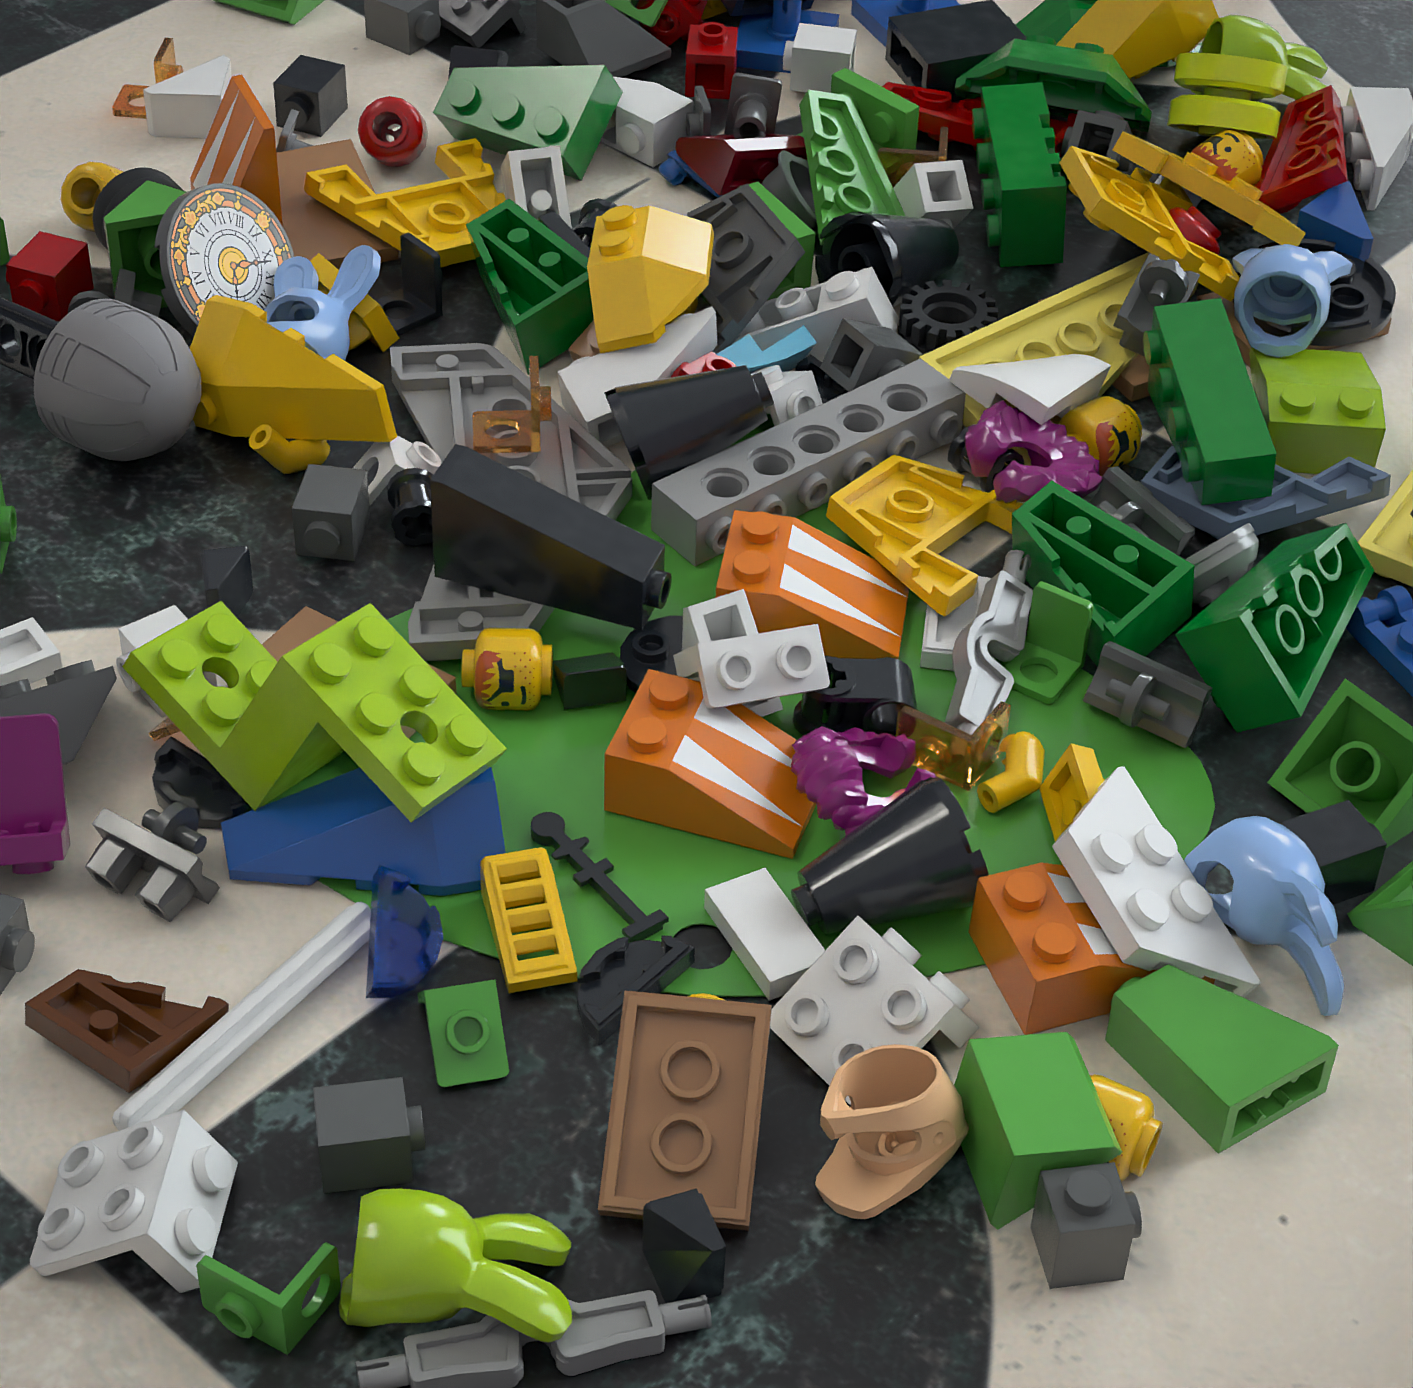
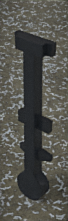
M543 812L533 817L531 821V837L533 841L540 845L552 846L555 851L551 854V857L554 860L565 859L577 871L573 875V880L580 887L589 883L629 924V926L622 929V934L628 937L629 942L644 940L662 930L663 924L669 922V917L661 909L646 916L606 875L614 871V866L609 860L605 858L594 863L582 851L589 844V839L585 836L571 840L565 834V821L560 815L553 812Z

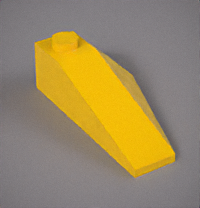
M1097 0L1056 46L1075 48L1076 43H1090L1104 48V54L1114 56L1129 79L1132 77L1137 79L1148 74L1152 68L1167 61H1177V55L1180 53H1191L1204 40L1208 28L1214 19L1219 18L1212 0Z
M214 295L207 299L190 346L201 375V399L193 417L195 426L232 437H250L257 427L268 424L285 439L391 442L397 438L383 384L335 354H331L324 359L305 347V336L298 331L289 328L281 332L268 324L267 312L252 303Z

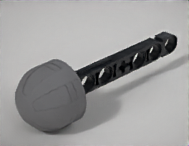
M0 297V365L34 379V399L38 414L46 428L57 438L105 459L131 461L167 450L187 432L201 399V375L194 356L185 340L170 324L150 313L113 299H97L86 302L69 312L58 322ZM14 328L20 340V347L18 346V343L15 338Z

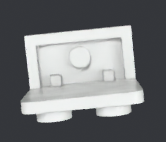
M859 916L846 927L771 1009L770 1028L829 1086L840 1066L856 1054L870 1048L898 1044L922 1049L938 1030H941L952 1042L961 1048L979 1029L961 1010L970 999L940 971L928 980L913 966L922 956L892 927L881 937ZM847 1096L845 1101L851 1105L850 1098Z
M184 1109L150 1121L140 1122L134 1126L89 1141H82L68 1150L60 1161L56 1182L45 1215L38 1227V1236L30 1258V1265L42 1276H49L133 1250L179 1293L199 1288L196 1264L205 1255L211 1258L213 1256L238 1161Z

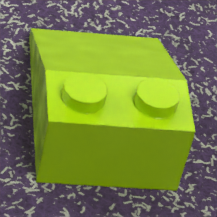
M1253 347L1250 348L1251 383L1277 453L1276 465L1293 473L1319 474L1343 459L1352 457L1375 468L1386 431L1381 387L1362 353L1305 349L1290 356L1274 357L1265 355Z

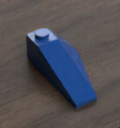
M491 767L412 823L361 768L261 806L256 811L251 810L221 822L229 878L232 880L312 885L320 877L355 880L356 889L379 891L381 882L416 884L419 885V894L445 896L481 890L480 861L486 856L506 853L495 779Z

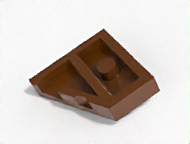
M77 969L25 1003V1025L130 1093L163 1070L229 1011V1003L221 998L211 996L207 997L203 1008L165 1001L166 987L139 981L132 983L121 982L110 975Z

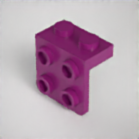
M46 713L0 717V866L12 865V872L14 874L47 872L54 869V861L65 859L70 846L59 724L54 716Z

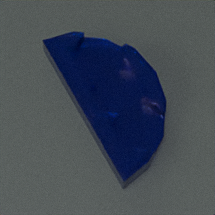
M379 865L373 875L366 998H394L414 989L436 963L443 941L440 914L437 908L433 905L431 908L429 907L424 897L409 885L412 879L407 875Z

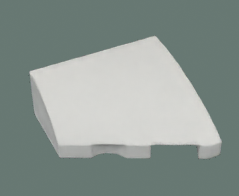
M1069 354L1015 362L960 366L953 369L949 381L986 408L1006 399L1042 425L1055 415L1062 418L1070 410L1096 398L1111 365L1092 356Z

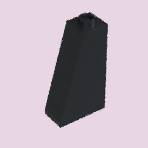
M455 444L430 479L435 577L641 631L654 609H662L665 606L671 589L672 576L671 573L664 571V544L466 446Z

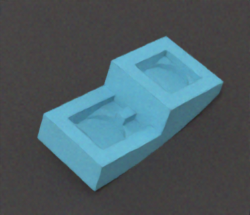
M803 325L764 351L760 349L751 335L747 334L716 355L731 360L736 366L746 365L750 374L759 369L779 365L782 372H788L794 369L797 363L809 354L817 342Z

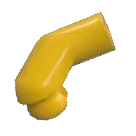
M268 424L257 427L249 438V446L283 474L306 470L308 464L322 465L330 453V445L327 443V440L295 439L287 441Z
M1021 731L1016 734H1010L1001 741L998 751L1006 752V758L1002 760V763L1005 765V771L980 783L977 788L978 798L988 812H998L1040 788L1043 779L1045 749L1040 740L1030 732Z

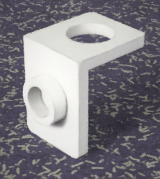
M397 435V438L391 442H374L352 469L367 470L368 473L369 469L376 462H379L377 474L368 486L370 506L397 472L407 468H420L428 470L434 475L442 462L437 453L428 445L418 441L411 443Z

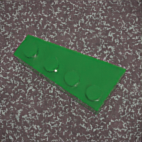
M1042 82L981 87V108L972 109L973 139L983 140V143H977L976 147L978 174L988 175V178L981 180L983 210L993 211V215H987L986 217L988 246H998L1000 267L1063 263L1067 184L1065 176H1060L1061 165L1059 162L1061 159L1059 153H1055V134L1053 127H1050V114Z
M1217 298L1154 306L1152 330L1144 331L1143 335L1144 354L1149 365L1148 393L1181 461L1185 482H1191L1201 505L1272 497L1277 453L1222 299Z
M1347 523L1283 541L1175 634L1204 682L1213 687L1211 692L1212 699L1215 705L1220 710H1223L1236 733L1302 716L1374 572L1372 565Z

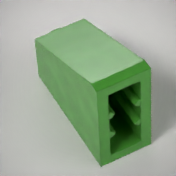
M1169 964L1143 978H1131L1119 987L1111 1000V1011L1105 1041L1218 1154L1326 1092L1339 1046L1329 1035Z

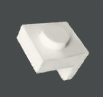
M774 365L751 373V375L762 372L774 401V405L765 408L766 414H771L774 426L823 404L812 371L782 372L779 365Z

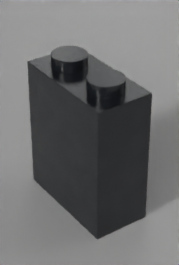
M986 0L889 17L885 60L906 85L950 92L952 95L951 102L958 101L955 93V84L958 77L1013 39L1026 40L1027 37L993 0Z

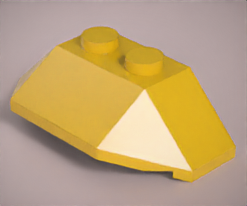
M622 205L611 208L602 216L596 217L587 271L596 338L600 353L656 343L666 332L665 324L681 315L709 285L714 241L712 224L653 206L634 209L632 206Z

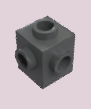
M1078 110L1074 126H1069L1064 135L1061 156L1065 155L1070 146L1093 153L1101 149H1107L1106 157L1114 159L1119 163L1116 170L1122 173L1124 171L1130 173L1135 163L1112 151L1123 131L1132 135L1127 121H1124L1123 117L1112 112L1097 110L1094 114Z

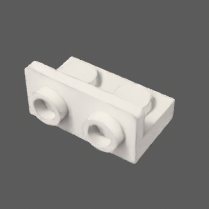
M818 624L698 643L673 655L677 676L688 679L700 677L704 702L709 709L822 690L830 684Z

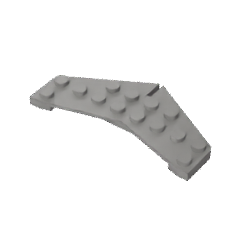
M482 343L390 347L392 383L427 445L437 453L441 462L444 461L455 444L466 446L613 520L617 519L632 497L631 470L498 349ZM433 565L421 601L415 602L408 621L409 645L424 661L462 659L463 649H475L476 639L483 629L489 627L531 628L539 632L555 608L435 577Z

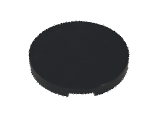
M1302 239L1298 247L1306 248L1312 253L1334 251L1352 263L1350 274L1338 277L1330 283L1331 295L1327 320L1309 345L1342 346L1366 340L1383 330L1390 321L1396 298L1395 285L1387 271L1372 258H1368L1364 262L1351 255L1335 251L1336 243ZM1274 241L1259 246V249H1265L1266 247L1277 246L1280 244ZM1253 316L1255 323L1264 332L1277 337L1293 335L1309 323V321L1282 326Z

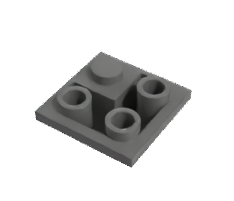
M536 0L537 48L563 66L605 65L613 77H623L635 71L646 70L653 64L671 58V49L603 0Z
M92 660L76 663L53 671V675L45 677L47 686L33 690L28 679L0 686V717L43 713L54 716L59 724L62 764L66 765L74 761L117 679L113 666L95 671Z

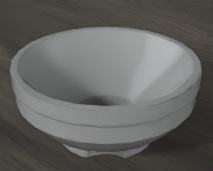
M1250 523L1245 524L1185 559L1195 565L1192 603L1198 604L1200 608L1216 600L1252 569L1257 557L1259 540Z

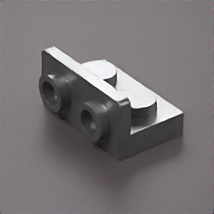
M439 0L441 25L476 48H480L503 24L518 34H521L527 28L518 12L522 8L518 0Z

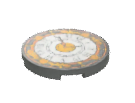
M224 183L205 185L179 196L164 213L155 239V248L160 249V267L166 287L161 289L162 295L176 320L193 337L206 301L214 295L252 303L265 310L266 306L275 298L274 276L277 268L284 260L294 257L289 238L271 209L249 191Z

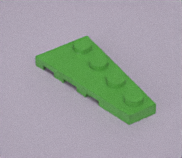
M807 90L799 107L819 237L822 229L833 218L850 212L906 216L851 96ZM825 238L819 239L820 245H823Z

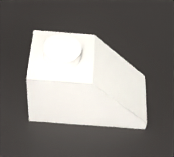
M560 146L508 151L501 164L506 200L511 199L537 220L538 216L555 211L572 229Z

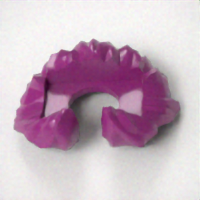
M1004 400L998 401L985 409L978 423L970 426L964 437L971 471L976 477H989V472L996 459L1004 454L1007 449L1012 447H1024L1027 449L1031 459V466L1019 464L1014 460L996 475L993 485L997 501H1004L1005 503L1015 500L1026 502L1051 480L1083 498L1095 491L1103 479L1099 475V460L1089 454L1088 444L1078 441L1075 437L1067 436L1065 425L1051 423L1050 419L1040 425L1018 408L1008 406Z
M820 727L802 736L792 744L795 754L792 757L791 771L798 776L796 789L800 793H806L808 800L817 804L818 818L823 820L831 818L834 828L841 831L845 830V836L918 781L936 777L930 771L917 768L907 787L897 790L891 796L876 797L865 793L862 782V769L872 770L892 779L911 767L916 757V742L908 739L905 734L895 737L887 733L864 732L856 727L840 733Z

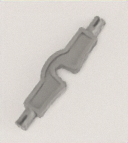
M1011 550L1006 554L1003 570L985 584L976 618L963 628L954 643L952 660L957 682L945 719V725L955 732L950 751L947 755V761L950 765L956 762L954 768L967 770L972 768L975 763L978 746L996 733L1002 708L1014 684L1012 674L994 658L1003 662L1011 661L1024 648L1033 590L1024 584L1028 568L1031 565V558L1028 554L1022 558L1024 552L1021 550Z
M650 1290L583 1303L568 1300L572 1310V1323L561 1339L549 1343L529 1337L487 1315L478 1323L407 1336L403 1341L404 1354L362 1362L355 1361L359 1388H397L410 1385V1388H512L519 1383L524 1375L522 1347L531 1341L545 1343L556 1361V1367L564 1375L574 1376L620 1361L660 1354L665 1349L666 1335L711 1328L710 1308L705 1295L658 1305L655 1293Z

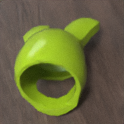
M1228 15L1214 19L1207 30L1199 53L1256 58L1287 66L1285 88L1282 94L1295 100L1327 87L1314 78L1322 79L1328 70L1323 58L1314 49L1296 43L1284 42L1276 29L1268 23L1255 18ZM1191 90V92L1197 95H1203V92ZM1251 98V101L1262 100L1263 98Z
M378 1189L361 1196L354 1261L351 1273L342 1283L339 1302L340 1317L347 1325L364 1327L391 1323H430L452 1318L463 1308H469L489 1315L536 1340L548 1343L561 1339L572 1323V1310L568 1299L550 1282L517 1267L492 1260L513 1259L547 1266H560L567 1259L571 1249V1242L565 1233L551 1222L530 1213L494 1214L472 1219L463 1206L442 1195L422 1190Z

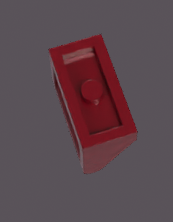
M764 133V138L735 139L733 134L680 137L675 145L678 156L718 195H725L747 183L759 182L761 184L779 165L778 154L783 150L807 160L805 141L799 135Z

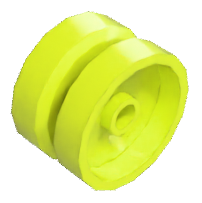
M1180 53L1177 55L1174 81L1185 89L1203 92V95H1180L1170 101L1167 126L1197 132L1199 135L1212 137L1219 131L1230 129L1238 133H1246L1253 139L1277 138L1281 113L1275 107L1251 101V98H1273L1284 93L1288 67L1272 61L1234 55Z

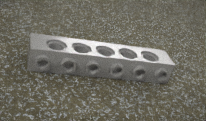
M920 358L652 483L651 530L692 565L697 566L724 553L734 510L747 512L762 511L772 515L797 517L828 502L831 495L893 454L914 460L943 445L949 444L962 431L966 393Z

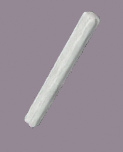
M356 902L354 905L348 906L119 1107L112 1117L116 1128L122 1130L143 1121H150L177 1112L379 932L380 921L372 913L370 907L363 902Z

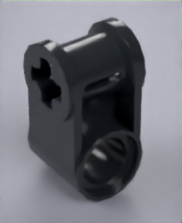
M825 656L830 680L829 686L822 690L803 693L802 700L795 706L793 714L795 729L803 736L820 727L840 733L856 727L864 732L887 733L895 737L905 734L906 737H909L916 731L919 724L912 670L903 661L890 657L850 659ZM823 709L826 710L828 715L826 723H822Z

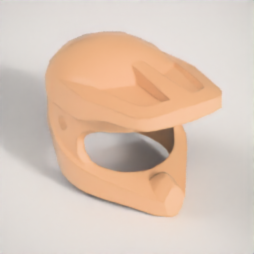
M883 1045L856 1054L837 1069L821 1107L820 1126L830 1140L838 1138L839 1140L833 1153L818 1173L815 1186L824 1202L836 1213L854 1219H868L877 1216L920 1189L953 1157L966 1137L969 1126L965 1120L962 1097L934 1055L914 1046ZM847 1096L850 1098L851 1107L845 1102Z

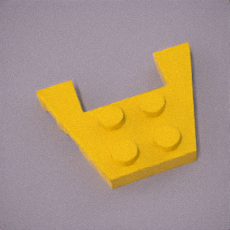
M1124 131L1112 151L1146 170L1166 177L1253 226L1252 229L1280 245L1290 244L1299 246L1306 234L1275 210L1258 201L1263 191L1238 177H1233L1230 184L1214 176L1218 166L1193 152H1187L1183 159Z
M476 138L443 144L437 147L434 163L450 179L375 194L345 164L306 172L304 191L309 196L400 251V236L409 232L438 252L441 267L475 259L466 224L506 200L504 193H497L493 184L495 174L490 163H483L481 158L483 148Z
M1070 146L1059 164L1070 181L1068 185L1069 190L1081 200L1085 207L1083 214L1092 224L1105 231L1114 230L1140 248L1158 256L1161 260L1173 259L1178 261L1184 271H1193L1200 274L1198 283L1230 302L1234 299L1235 288L1240 277L1229 260L1186 240L1168 212L1172 207H1180L1187 211L1193 205L1182 186L1164 177L1159 185L1152 183L1149 180L1153 175L1149 171L1138 167L1134 169L1131 175L1116 170L1119 166L1116 160Z
M893 454L831 495L826 517L932 609L945 617L974 595L979 575L938 554L984 521L1012 534V513L1024 503L1017 502V500L1010 503L997 501L995 490L987 493L963 486L965 475Z

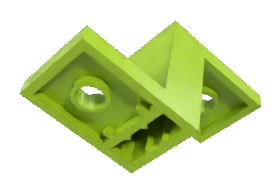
M220 601L131 651L122 666L254 811L345 751L412 823L493 766L507 750L371 603L287 652L277 662L224 603ZM202 672H212L219 675L225 680L228 687H215L205 679ZM401 726H407L421 734L426 743H414L408 739L403 733Z

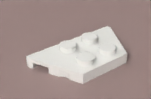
M1118 767L1098 787L1097 793L1083 806L1073 819L1074 822L1060 835L1052 845V848L1123 963L1147 971L1158 970L1169 964L1201 979L1207 976L1222 981L1225 984L1226 990L1243 998L1261 984L1259 978L1214 909L1209 893L1198 884L1179 854L1177 844L1172 835L1162 827L1126 768Z

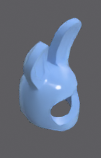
M1290 244L1266 247L1265 249L1251 248L1233 257V268L1241 274L1234 294L1235 317L1250 346L1265 355L1274 357L1290 356L1305 350L1327 320L1331 295L1330 283L1338 277L1350 274L1352 263L1334 251L1312 253L1306 248ZM1253 316L1282 326L1309 321V323L1293 335L1277 337L1264 332L1255 323Z
M361 245L351 250L344 258L333 287L327 295L318 290L319 278L317 271L307 258L294 256L284 260L277 268L274 276L275 298L264 310L267 312V323L281 332L289 328L298 331L305 336V347L324 359L331 354H335L345 361L350 345L348 326L350 313L363 300L378 278L381 263L380 255L376 250L367 245Z
M1250 816L1238 818L1217 828L1186 856L1184 862L1198 884L1206 891L1207 876L1218 864H1222L1230 870L1234 880L1232 892L1226 894L1209 893L1213 901V907L1222 922L1233 928L1237 936L1245 941L1256 945H1277L1286 950L1304 971L1321 1015H1338L1343 999L1344 980L1329 945L1337 941L1338 922L1334 906L1324 894L1325 882L1314 855L1306 844L1292 831L1266 817Z

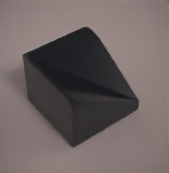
M696 1188L646 1203L643 1208L642 1251L664 1302L671 1303L697 1298L701 1295H705L707 1299L721 1295V1289L724 1288L726 1245L702 1193H698Z

